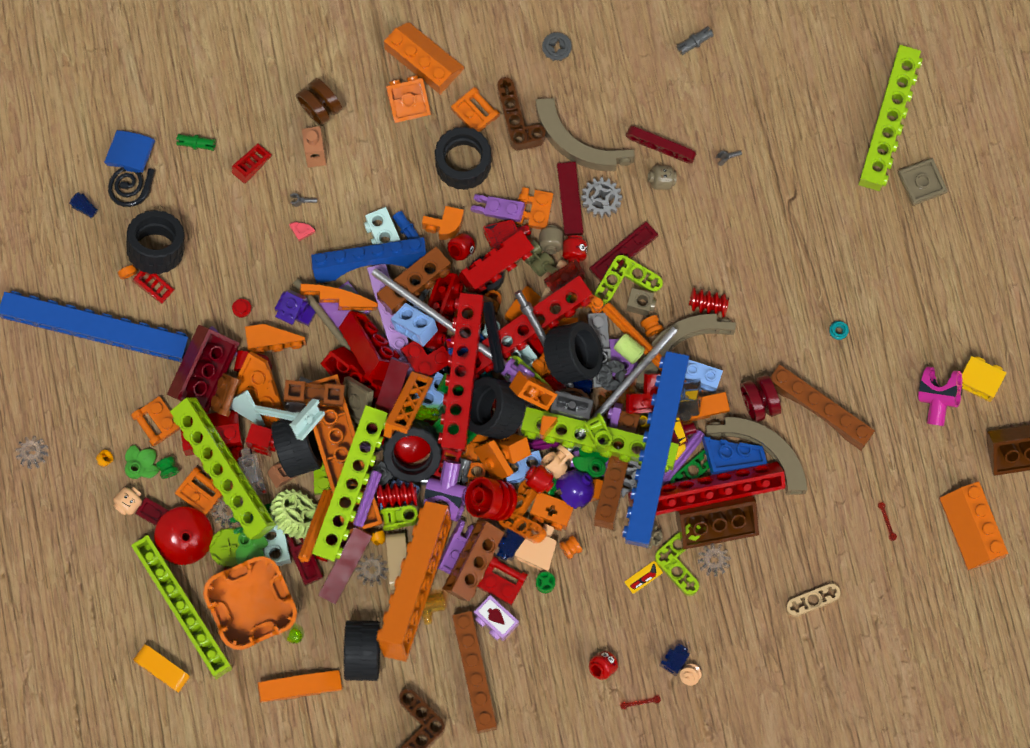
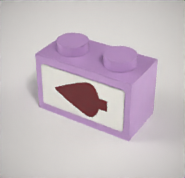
M491 595L474 611V616L476 617L474 620L481 627L486 626L490 630L489 634L495 640L500 639L503 642L519 625V621Z

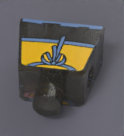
M701 381L684 382L677 418H680L682 421H688L691 419V416H698L700 414L702 403Z

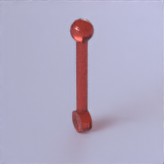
M880 502L878 508L881 509L890 534L889 540L894 541L897 535L892 531L885 511V503Z
M654 696L652 699L630 703L622 702L620 707L625 710L630 706L652 702L658 704L661 698Z

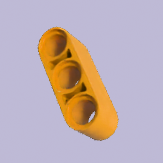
M146 644L143 645L133 661L178 693L190 678L187 673Z

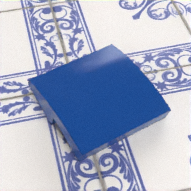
M117 130L104 162L107 166L124 167L129 172L143 173L155 140L144 135Z

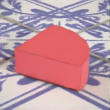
M299 222L289 224L298 241L315 233L314 228L309 224Z

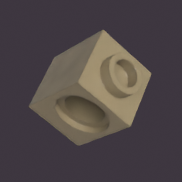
M632 288L626 311L649 316V312L654 311L656 300H653L654 293ZM643 299L647 304L640 306L637 301Z

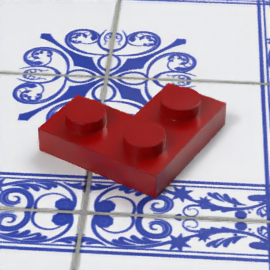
M415 341L400 349L407 362L410 363V367L416 373L430 377L448 366L449 353L444 345L428 355L423 347Z
M661 373L644 374V393H626V413H653L654 405H651L653 393L657 394L658 387L655 386L657 375H661Z

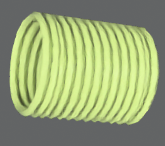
M627 333L614 346V350L631 364H634L645 351V348L631 338L630 335H627Z

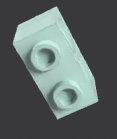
M386 207L365 215L366 222L363 224L367 233L371 232L372 245L382 244L383 242L380 241L382 237L390 238L387 243L401 241ZM376 220L383 222L380 226H375L373 223Z
M275 526L269 532H275L277 534L276 538L273 540L267 539L268 545L264 548V557L270 558L278 566L289 564L291 559L286 535H283V531L281 529L277 530L278 526ZM273 551L280 552V556L277 559H272L270 554Z

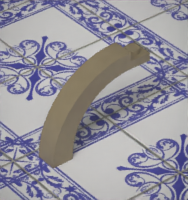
M554 98L536 99L537 118L539 124L545 129L546 138L567 159L583 167L600 171H616V164L627 166L634 163V149L606 151L595 149L579 142L562 125L557 115Z
M717 314L692 316L668 327L655 338L651 345L654 347L672 326L677 329L678 332L659 352L662 357H665L666 351L670 352L676 345L694 336L703 334L734 335L736 322H731L728 319H722L719 322L717 321ZM652 361L637 377L636 388L644 389V374L658 372V368Z
M725 417L724 425H721L720 422L706 425L705 437H735L750 441L758 446H763V449L784 470L786 495L806 494L807 483L799 459L791 447L774 431L757 422L735 417Z

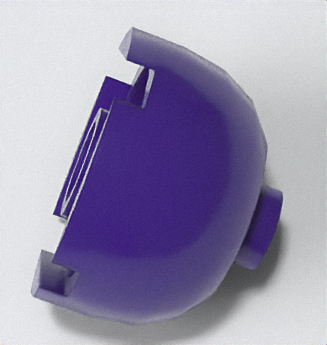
M567 471L556 480V489L560 488L562 492L561 498L572 508H584L594 495L593 480L589 474L582 471Z

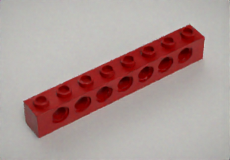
M579 275L535 305L533 313L536 318L539 316L545 318V322L541 325L543 331L548 328L553 329L560 324L559 321L564 317L568 319L576 313L575 310L582 306L584 308L588 306L594 297ZM569 295L577 296V300L574 303L566 301ZM555 305L561 307V311L558 314L551 313V308ZM523 314L498 330L503 359L506 361L512 356L511 353L516 350H523L532 339H539L527 316ZM522 327L529 329L528 334L525 336L519 335V330ZM487 338L481 343L490 349L489 340ZM506 338L513 339V343L509 347L503 346V341ZM469 351L466 352L465 354H463V355L460 356V357H466V356L468 355ZM478 351L477 360L481 361V365L476 368L474 382L480 379L479 375L483 372L489 373L494 369L492 360L480 351ZM460 367L457 369V372L462 377L466 374V369Z
M460 293L459 298L455 300V309L458 310L457 317L453 318L452 328L455 329V336H451L450 348H453V354L449 355L448 367H451L450 375H446L445 386H448V394H444L443 405H446V411L441 415V425H444L443 432L439 433L438 444H441V448L445 450L466 452L484 306L483 295ZM466 310L473 312V316L470 319L463 318V313ZM462 330H470L471 335L468 338H462L460 336ZM460 349H468V355L466 357L458 356ZM460 367L466 369V374L462 377L456 375V370ZM456 387L464 388L462 395L456 396L453 394ZM454 406L461 407L462 410L459 415L451 414V409ZM452 425L459 427V432L455 435L449 433V428Z
M778 462L662 485L656 515L786 489L784 470ZM632 491L628 492L630 507L633 506L634 499H630Z

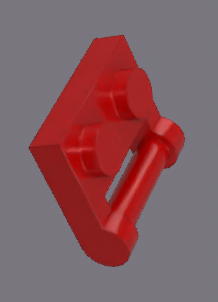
M494 556L477 588L512 606L528 574L511 568ZM494 568L518 580L517 584L515 585L493 573Z

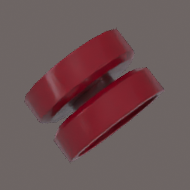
M767 374L757 377L755 383L748 380L740 384L742 398L752 421L760 422L764 420L766 413L770 417L781 414L778 394Z

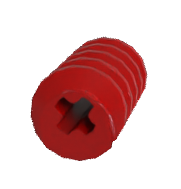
M693 287L689 306L692 307V312H695L696 308L699 307L700 313L704 309L707 310V314L714 310V314L718 315L721 312L724 318L729 298L726 299L725 293L719 298L718 292L711 296L710 290L704 295L703 289H700L697 294L696 288Z
M412 481L409 482L408 487L402 482L400 488L394 483L392 489L388 483H386L385 489L382 488L381 484H378V509L380 503H382L385 509L388 503H390L391 507H395L396 502L399 507H402L404 501L407 505H411V501H413L415 506H418L417 491Z

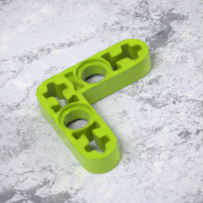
M619 255L612 261L594 292V296L600 298L598 293L601 294L605 287L611 289L612 292L608 290L605 294L607 300H602L603 305L607 304L624 277L651 293L659 291L663 281L660 276L627 256ZM623 260L626 267H622L618 273L615 272L619 265L617 261ZM634 269L642 271L640 279L633 277L632 272ZM646 274L649 275V277L647 278L648 280H657L656 284L658 285V287L655 286L654 288H651V283L647 280L645 281V283H642V281L646 277ZM609 275L616 277L617 283L615 285L607 283Z
M690 524L685 526L686 535L690 532L688 529L691 527ZM679 532L657 551L655 562L685 595L693 596L699 589V583L677 559L687 549L676 550L673 547L674 541H681ZM691 535L688 539L696 541L700 536L695 537ZM669 546L671 552H673L676 555L673 556V554L671 553L667 557V562L665 560L661 562L659 560L661 557L660 554L662 553L663 555H665L669 551V549H667V547ZM674 567H679L682 570L680 577L672 575L671 570ZM687 575L686 581L689 584H695L693 587L694 591L691 589L687 591L685 589L687 584L684 581L680 584L678 581H681Z

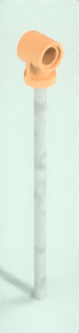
M673 326L590 419L596 417L599 412L603 416L673 338L678 332L677 329ZM578 432L575 438L582 440L586 435L583 432ZM560 444L557 447V453L549 452L540 462V465L553 473L555 479L561 477L566 472L567 464L565 462L567 460L571 461L574 458L570 453L573 449L563 447Z

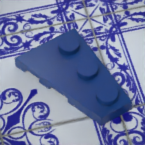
M705 436L702 438L711 475L767 464L763 446L741 442L739 444L731 443L723 439L719 441Z

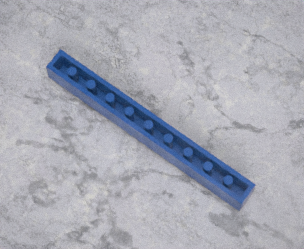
M16 291L4 292L0 304V317L2 319L172 361L182 362L190 344L189 337L182 332L171 333L162 327H157V329L150 328V325L140 322L138 325L131 323L132 321L126 318L118 320L109 314H95L94 311L89 309L81 311L72 305L66 304L61 306L55 301H41L40 298L32 295L25 297Z
M666 351L665 357L661 356L659 368H662V373L657 375L655 386L658 387L657 394L653 393L651 405H654L653 413L649 412L647 424H650L649 431L644 433L643 442L646 443L645 450H641L639 461L642 462L641 469L637 468L635 480L638 481L637 488H632L630 498L634 499L632 507H628L626 518H630L629 525L624 526L622 537L626 538V544L649 548L689 362L688 355Z

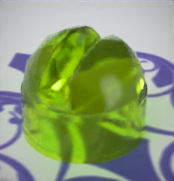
M292 627L286 641L292 644L299 643L302 640V632Z

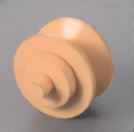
M692 663L685 665L680 672L681 681L689 686L695 685L701 678V669Z

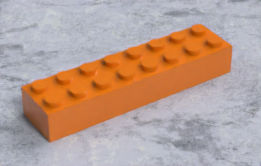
M338 374L309 382L310 384L322 385L326 383L341 385ZM345 397L343 399V407L317 405L319 411H324L325 415L313 428L332 495L334 494L355 436ZM355 461L353 468L356 471H361L364 469V464L362 461ZM349 479L346 482V486L350 490L358 486L357 481L354 479ZM362 484L360 492H363V494L367 484ZM375 496L363 527H358L362 530L383 524ZM344 497L339 501V504L342 508H348L351 505V501ZM355 503L353 510L358 511L360 504ZM339 516L341 525H343L344 519ZM350 521L347 526V529L350 530L348 535L351 534L355 526L353 522Z
M425 501L424 507L419 510V521L417 525H414L412 542L409 541L407 545V557L402 560V571L400 576L396 578L395 592L390 595L389 610L385 611L383 616V628L379 629L377 634L380 649L386 658L407 662L452 526L447 505Z

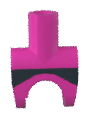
M928 366L925 368L920 382L918 398L920 402L930 403L927 424L944 426L947 406L956 408L959 406L963 381L960 371L954 370L947 384L941 387L936 381L934 367Z

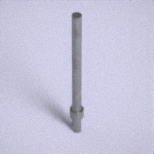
M519 290L514 295L521 305L520 309L523 315L527 316L544 347L546 334L533 313L534 309L531 303L527 302L522 291ZM569 383L565 384L566 388H573L574 384Z

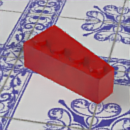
M522 230L502 242L498 248L496 247L489 251L483 259L479 258L469 269L465 268L462 270L458 277L470 293L476 292L480 294L487 288L485 285L490 281L495 283L502 278L501 273L506 270L510 272L516 268V263L519 260L525 261L533 255L531 252L534 250V247Z
M350 311L339 327L343 338L350 346V350L357 358V362L361 365L366 377L371 380L384 381L391 358L398 359L400 355L396 350L392 351L387 346L389 344L387 339L377 334L379 330L365 314Z
M344 346L330 351L320 364L330 376L338 374L341 385H343L344 377L350 376L373 390L372 408H375L383 381L367 378L355 355Z

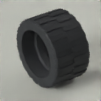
M456 127L448 130L440 137L436 144L435 166L438 176L448 186L455 189L468 190L483 183L491 170V147L487 138L473 128ZM467 145L475 148L480 153L481 161L474 169L460 172L447 165L445 160L446 154L456 146Z
M158 210L145 211L133 218L127 228V256L133 266L148 274L167 273L176 268L184 254L185 234L180 221L172 214ZM149 235H161L168 238L172 244L164 249L152 250L142 246L139 241Z
M579 321L549 330L544 340V358L548 370L558 382L569 384L591 379L599 374L602 367L603 350L598 335L592 326L586 322Z
M481 377L474 382L469 430L472 433L495 439L509 438L520 427L524 418L525 400L518 397L509 387L511 382L492 377ZM496 399V409L494 415L491 418V408L494 400Z
M282 419L273 422L271 428L274 446L286 475L292 478L320 469L322 467V459L313 429L304 440H299L290 426L292 421Z
M414 419L407 434L395 430L391 438L385 437L383 461L386 469L393 477L398 478L402 482L409 483L412 481L418 483L428 479L436 472L440 465L442 453L441 444H438L439 434L436 432V429L428 422ZM401 420L398 424L406 426L407 423L405 420ZM406 436L421 437L430 445V456L425 462L418 465L404 464L394 454L396 442Z
M346 621L344 635L345 680L377 681L379 679L380 643L377 640V634L380 629L379 621Z

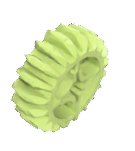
M286 489L278 493L272 500L269 511L271 512L270 516L278 526L277 530L281 529L283 535L287 533L290 538L295 537L298 540L299 538H305L317 504H313V499H309L307 494L303 495L300 490L296 492L294 489L290 491Z

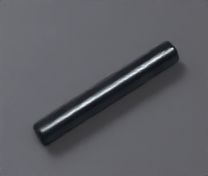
M491 301L484 302L483 312L494 372L502 373L504 372L505 365L494 304Z

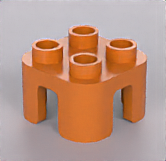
M261 556L252 558L215 574L205 584L203 594L207 607L213 615L222 641L232 649H247L267 638L289 630L296 620L297 610L278 565L270 558Z

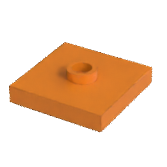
M495 440L474 448L491 479L500 480L513 474V470Z

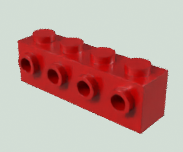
M449 273L446 277L437 279L427 304L451 322L452 315L456 310L455 300L463 292V284L457 274ZM437 321L435 323L438 331L424 345V347L437 350L444 345L448 330Z

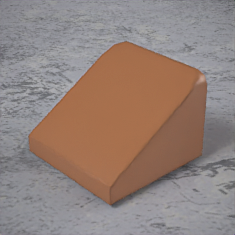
M281 463L272 466L267 472L276 488L297 477H288Z

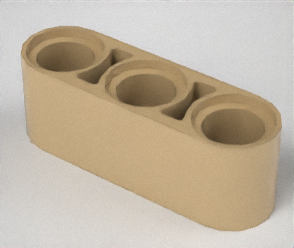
M405 533L386 534L391 590L396 589L395 581L397 576L401 574L402 560L407 557Z

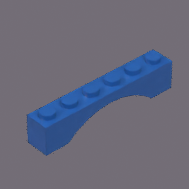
M424 237L311 254L312 269L316 283L335 281L351 270L368 265L391 264L409 268L427 254Z

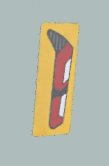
M652 561L627 579L625 584L635 594L660 576L663 571L655 561Z

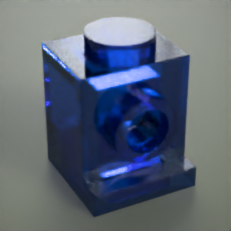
M507 529V538L503 537L498 545L499 552L497 556L504 561L508 559L512 562L514 554L523 543L524 538Z
M678 643L674 650L672 648L669 649L664 657L667 661L662 660L660 666L674 676H677L690 655L687 652L688 649Z

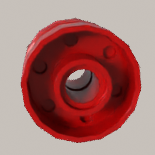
M478 477L471 481L466 489L465 506L467 511L474 517L503 521L512 516L516 508L517 493L510 482Z

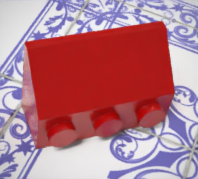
M230 410L229 417L219 413L207 414L228 449L243 447L239 413ZM181 430L182 446L185 455H195L191 444L183 437Z

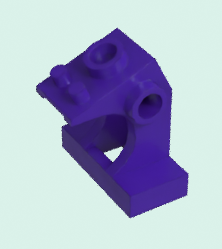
M292 290L284 291L275 307V311H277L275 317L291 325L296 320L309 327L316 314L309 305L307 297Z

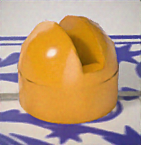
M102 450L98 453L96 461L99 466H108L113 462V455L108 450Z
M384 530L372 534L370 540L374 545L379 546L385 542L386 535Z

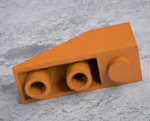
M266 324L245 327L248 350L255 354H264V351L270 350L272 352L283 351V348L290 347L291 349H300L303 345H306L305 337Z

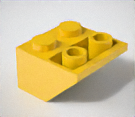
M971 356L962 371V389L991 402L1007 372L1003 371L998 365L985 363V360L981 357Z

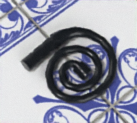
M122 167L115 171L108 184V193L111 200L123 207H134L141 204L150 194L155 170L148 169L145 185L138 199L126 203L116 199L112 192L115 178L126 170ZM134 172L138 176L139 184L131 193L121 192L119 183L121 189L128 190L135 186L136 178L130 173L121 174L114 184L117 194L122 197L136 195L143 186L141 173ZM125 177L131 178L132 182L131 184H129V182L121 180Z

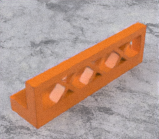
M411 372L385 422L383 436L391 438L395 430L405 434L408 433L434 378ZM418 381L427 383L426 385L421 387H418L417 385ZM417 393L420 398L412 400L413 394ZM411 406L413 411L405 413L406 407ZM404 419L407 423L406 426L398 424L399 421Z

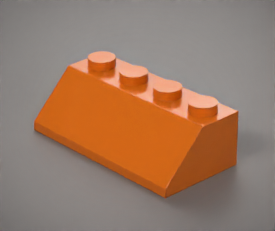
M409 22L395 28L384 40V48L388 53L415 75H418L420 79L423 78V81L440 95L465 69L463 65Z
M979 481L961 487L939 498L967 570L983 566L1007 556L1008 551Z

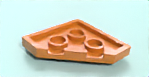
M252 351L249 352L237 376V379L242 380L240 386L238 385L234 397L247 390L255 405L284 410L268 361ZM261 415L265 425L270 428L273 422L281 420V418Z

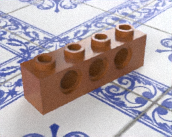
M436 246L393 281L419 298L422 291L431 289L437 279L440 277L444 278L450 273L451 263ZM431 267L435 270V272L432 274H428L425 272V270ZM413 279H417L420 281V284L412 285L410 282ZM386 285L377 292V299L393 315L409 301L404 297H397L395 295L396 292Z
M477 520L443 590L460 600L470 602L476 593L479 582L484 578L485 570L493 559L495 550L501 544L505 532L487 521Z

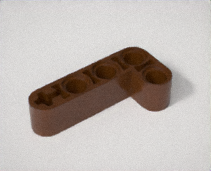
M508 77L501 78L497 83V94L511 147L514 150L521 151L541 146L545 142L544 127L541 125L525 127L514 83ZM503 87H506L508 89V95H506L505 89ZM508 103H512L515 106L512 108H508L505 105ZM517 120L519 123L512 125L510 121ZM534 133H539L542 136L540 138H534L532 135ZM516 137H521L523 141L516 142L514 139Z

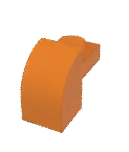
M445 206L442 220L423 216L422 229L429 233L439 232V240L451 239L461 229L464 210Z

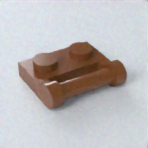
M223 373L222 377L218 380V388L211 400L210 409L229 417L231 412L229 409L238 385L240 386L242 380Z

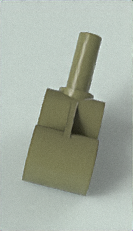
M529 240L534 250L531 252L533 255L525 260V262L531 266L539 277H542L546 272L557 276L560 271L554 267V260L546 252L541 253L542 248L535 240Z

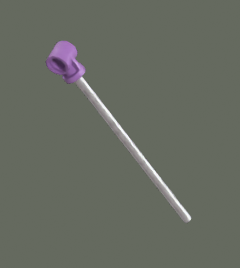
M376 268L373 270L371 275L455 334L451 321ZM463 330L460 333V336L462 338H468L470 336ZM479 342L478 351L492 360L490 349ZM513 358L508 362L504 360L505 369L501 374L503 376L509 374L511 382L519 370L532 377L536 375L522 364L516 366V360Z

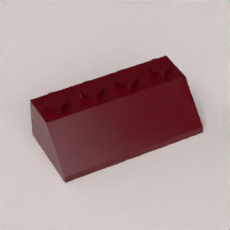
M198 325L167 395L183 401L185 398H197L204 411L208 413L211 407V400L218 388V380L222 377L223 373L226 374L239 343L209 328Z

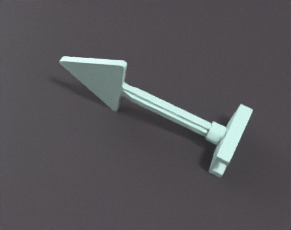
M247 390L235 396L230 409L262 427L265 423L261 415L291 420L290 426L299 440H304L325 415L324 411H319L317 405L320 402L317 399H312L301 412L294 413L257 406Z

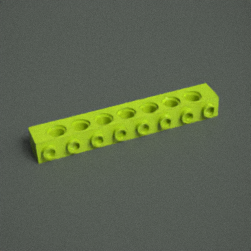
M899 45L859 180V186L880 191L881 187L887 184L889 175H886V171L891 169L894 160L890 157L892 152H896L898 141L895 140L897 135H901L903 125L900 124L901 119L906 118L908 108L905 107L906 102L911 101L913 94L910 88L911 85L915 86L918 77L915 71L916 68L920 69L923 58H920V50ZM902 66H907L910 68V70L906 71L902 68ZM901 82L906 87H899L897 83ZM898 99L901 103L895 104L892 100ZM887 116H893L896 120L891 121ZM887 132L891 137L886 138L882 133ZM882 149L886 154L882 155L877 150ZM873 166L880 167L881 171H875Z
M185 398L170 411L173 421L181 428L183 437L191 444L193 453L201 460L203 469L211 476L213 485L223 496V501L233 511V517L243 527L245 536L250 540L260 539L277 525L197 398ZM221 465H222V467H223V472H222V473H221V471H220ZM231 481H232V483H233V488H232V489H231V487H230Z
M367 405L365 406L312 555L332 562L336 558L340 559L343 551L340 545L342 540H347L350 531L347 529L349 521L353 522L357 511L353 509L355 503L360 504L363 492H360L362 484L366 485L370 474L367 473L369 466L373 467L377 456L373 454L375 448H380L383 437L380 434L382 429H385L388 413ZM369 424L377 426L378 430L375 434L367 432L366 427ZM363 442H367L371 446V450L367 453L362 452L359 448ZM355 461H362L364 469L361 471L354 470L353 463ZM349 479L357 481L358 486L353 490L348 489L346 486V482ZM344 497L351 501V505L348 508H342L339 504V501ZM336 516H341L344 519V524L340 527H336L333 524V519ZM333 534L337 537L338 541L335 545L327 544L326 537Z
M529 407L526 408L521 433L529 439L540 438V430L537 426L541 423L543 416L557 417V424L543 439L544 442L550 444L558 442L562 443V446L573 449V447H578L586 453L595 451L599 452L603 457L611 458V456L619 457L620 461L628 463L635 461L638 462V465H642V462L639 461L640 454L633 453L632 448L640 446L645 450L646 443L643 442V435L607 427L612 436L613 444L619 441L624 446L621 449H615L612 445L611 450L604 453L596 449L582 424V420ZM562 427L567 432L564 435H558L556 430ZM578 432H583L586 437L583 440H578L575 438V435ZM604 438L605 442L601 445H606L609 440ZM671 442L665 472L673 471L679 444Z
M147 535L132 544L131 546L214 678L217 680L231 671V665L150 537Z

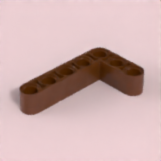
M404 689L399 695L400 704L422 727L401 748H430L443 735L445 731L444 722L413 690ZM407 694L414 697L413 702L410 704L403 702V697ZM421 708L428 711L427 716L424 718H419L416 715L417 711ZM435 722L440 723L442 726L438 732H433L430 729L431 725ZM421 736L427 738L426 745H417V738Z

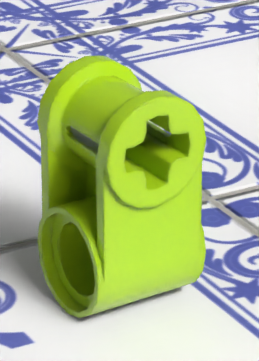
M600 412L597 413L596 417L588 421L583 420L582 424L596 449L604 453L611 450L613 445L612 436ZM601 438L609 440L606 445L598 443Z
M411 505L380 510L384 520V531L413 526L419 520L416 508ZM409 511L415 513L414 518L411 520L404 518L405 514Z

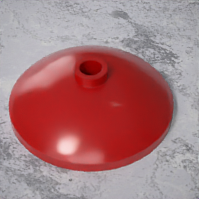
M417 414L415 419L428 422L431 426L434 425L433 420H430L425 415ZM380 434V436L383 437L382 445H384L385 436ZM418 436L403 437L394 446V454L402 463L418 462L431 452L428 442Z
M180 506L168 510L160 517L154 531V541L158 552L169 562L178 565H189L202 559L209 551L213 538V530L208 518L199 510L188 506ZM184 533L189 535L187 540L182 539Z

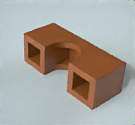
M286 380L284 402L308 404L312 399H317L320 402L318 405L343 407L345 385L326 383L321 385L310 384L305 381Z

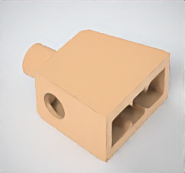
M544 524L543 528L546 530L545 539L537 544L525 539L515 552L514 559L541 572H549L557 541L551 538L554 528Z

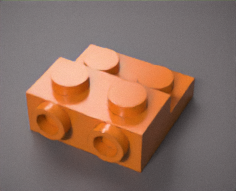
M418 75L407 78V82L400 83L399 79L390 81L389 86H386L394 123L431 115L423 78L418 79Z

